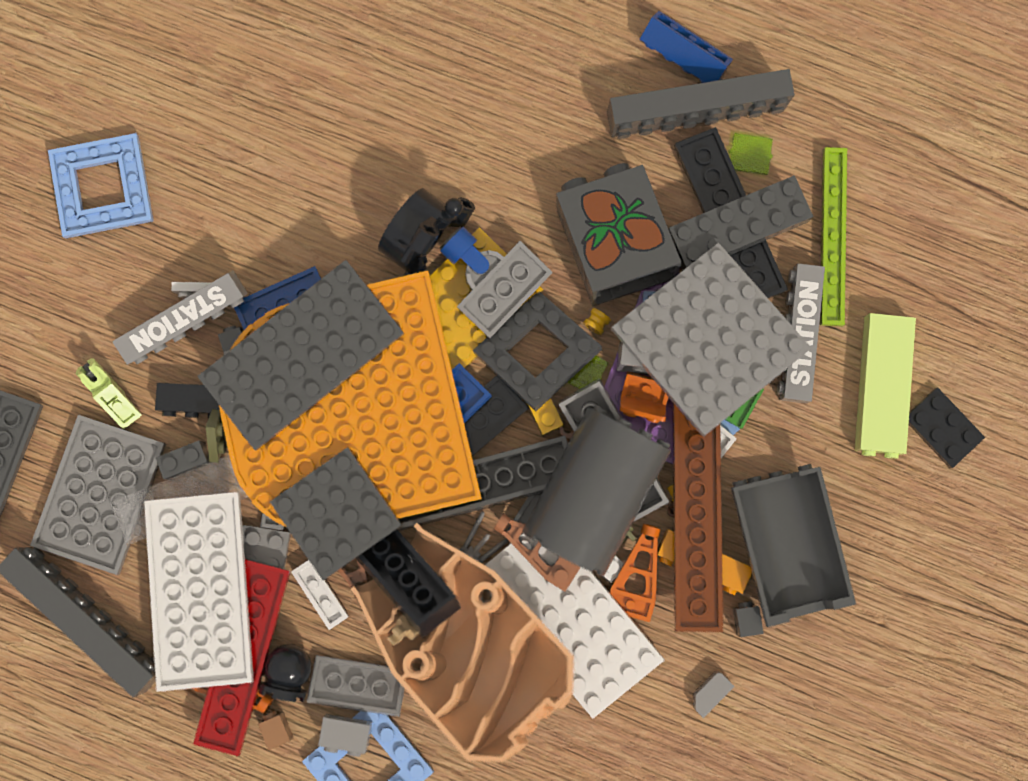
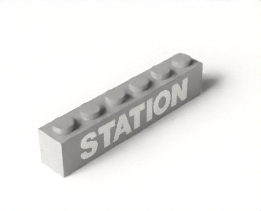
M797 264L793 267V270L790 269L788 283H791V292H788L786 297V305H789V312L785 314V318L809 344L811 349L782 372V381H779L777 386V394L780 395V401L806 404L812 402L824 266Z
M234 270L112 342L127 365L133 361L137 365L148 358L147 353L154 350L155 353H158L168 347L166 345L167 341L173 339L176 342L185 337L186 333L184 331L191 327L195 331L206 324L204 320L211 316L214 320L225 313L223 310L225 307L231 305L234 308L243 303L242 297L248 293Z

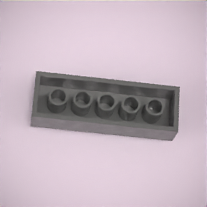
M794 175L669 227L668 230L681 260V270L683 271L717 243L729 255H732L808 223L813 218V214Z

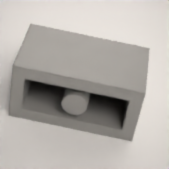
M326 714L323 717L318 746L324 747V751L336 753L338 750H344L350 756L360 757L361 753L366 754L368 750L372 722Z

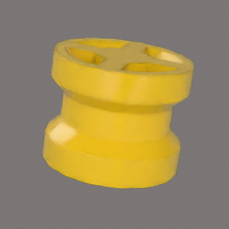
M592 308L590 317L585 319L583 324L594 333L602 335L604 326L608 325L611 319L600 310Z

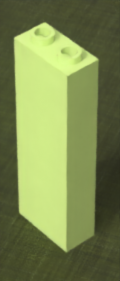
M874 313L864 317L854 450L862 451L861 455L876 456V453H883L884 458L898 459L899 455L907 453L916 318Z

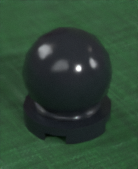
M283 644L275 648L268 655L265 662V675L268 680L267 682L260 683L258 693L261 695H265L266 692L273 693V699L296 702L298 697L301 702H304L306 690L302 689L301 686L307 682L311 672V660L308 653L302 647L294 644Z

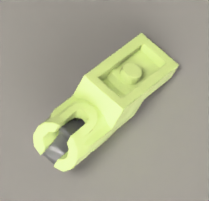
M94 358L89 359L87 364L77 369L76 375L92 392L93 398L122 429H125L142 416L141 412L126 397L125 392Z

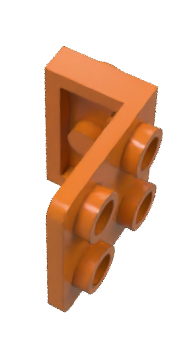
M627 371L620 396L619 410L628 417L641 416L653 423L665 422L668 395L652 377Z

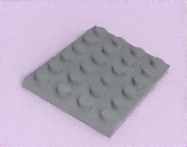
M78 415L30 546L115 575H120L145 505L144 501L147 500L158 469L156 457L163 455L166 444Z

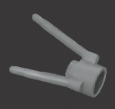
M483 511L477 518L464 545L459 550L480 563L508 543V539H504L480 557L481 554L478 551L490 538V534H486L475 548L472 546L468 548L485 515Z

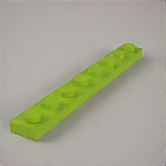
M825 147L823 149L821 266L825 267L820 326L843 327L845 325L847 148Z

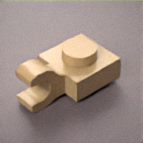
M402 615L397 619L396 626L392 629L393 634L387 639L393 645H396L405 636L413 640L420 634L406 617Z

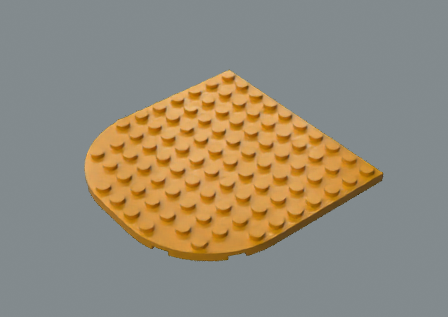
M429 271L367 285L404 332V335L257 451L252 448L219 405L230 460L238 483L252 503L273 521L285 526L270 501L347 447L353 452L398 519L482 499ZM289 304L268 311L253 324H250L240 334L231 349Z

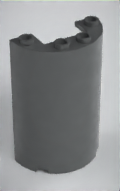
M595 405L594 409L588 407L522 532L530 539L538 540L541 546L567 561L590 572L596 570L598 575L605 576L671 450H669L670 444L660 439H657L656 442L651 440L652 434L642 429L639 432L630 429L631 423L620 417L618 421H615L606 416L608 411Z
M808 464L799 466L798 472L783 475L782 471L769 473L768 479L761 480V476L748 478L747 481L745 479L732 483L731 491L766 627L790 622L791 618L825 609L837 610L856 605L821 467L812 468V465Z

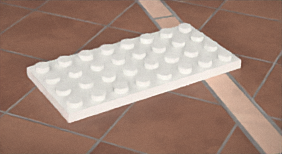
M240 492L144 501L157 692L254 682Z
M524 533L519 537L520 543L529 550H533L538 543V540L535 539L534 541ZM509 544L485 564V566L495 571L574 655L573 696L592 719L664 661V657L593 572L580 568L566 592L545 580L512 544ZM543 546L539 549V557L549 566L554 565L560 557Z

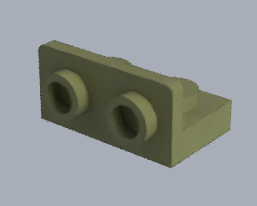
M212 409L206 424L209 462L219 463L221 454H225L228 446L220 410Z

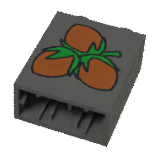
M627 163L617 164L604 172V178L589 183L586 178H575L563 184L561 187L562 191L556 193L557 213L592 307L671 281L679 274L681 260L643 165L630 169Z

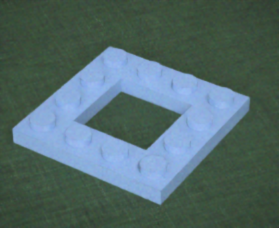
M137 133L48 150L62 237L66 239L154 221L140 140ZM118 162L125 202L83 210L77 170Z
M360 711L353 717V719L372 722L371 734L400 768L387 781H424L434 772L433 768L389 715ZM319 746L302 761L317 781H351L337 764L347 754V751L327 752L324 751V747Z

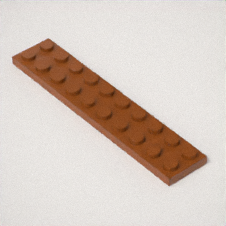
M673 403L675 632H723L720 424L703 437Z

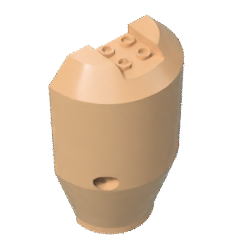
M416 523L414 525L416 534L411 545L456 595L461 609L424 638L419 635L410 640L405 636L398 644L393 645L387 638L393 634L392 629L396 626L397 619L403 615L374 580L360 586H353L350 590L359 601L391 673L466 760L503 762L528 744L525 735L529 736L538 727L537 723L541 719H546L555 709H563L569 702L574 690L575 657L495 571L425 531Z

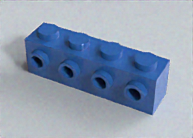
M660 11L651 18L640 37V40L648 48L660 52L666 60L681 66L684 72L698 77L701 83L721 80L733 60Z

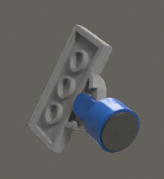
M464 226L462 228L459 227L440 247V252L453 265L460 258L467 264L465 277L472 291L462 300L457 308L490 339L553 272L521 241L505 257L491 250L479 252L473 246L477 239Z

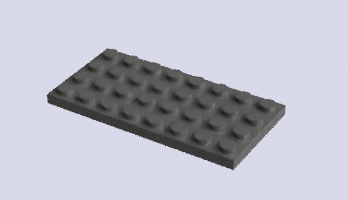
M345 260L197 377L252 448L257 451L403 336L404 332L348 261Z

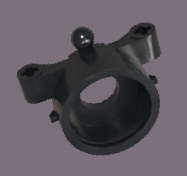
M421 188L395 214L380 239L378 250L406 271L404 276L423 272L427 269L426 263L428 261L426 256L437 244L444 230L447 227H465L475 210V205L462 197L458 199L451 198L446 203H443L426 189Z

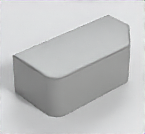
M715 671L693 693V708L704 718L735 686L722 673Z

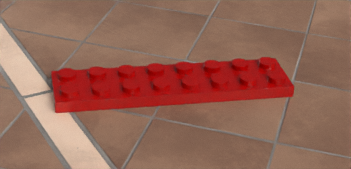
M245 559L254 682L210 686L193 745L238 757L241 755L291 572L290 570Z

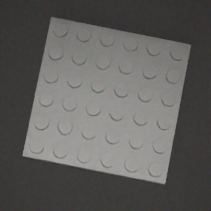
M719 243L611 328L620 341L703 437L811 349L809 344Z

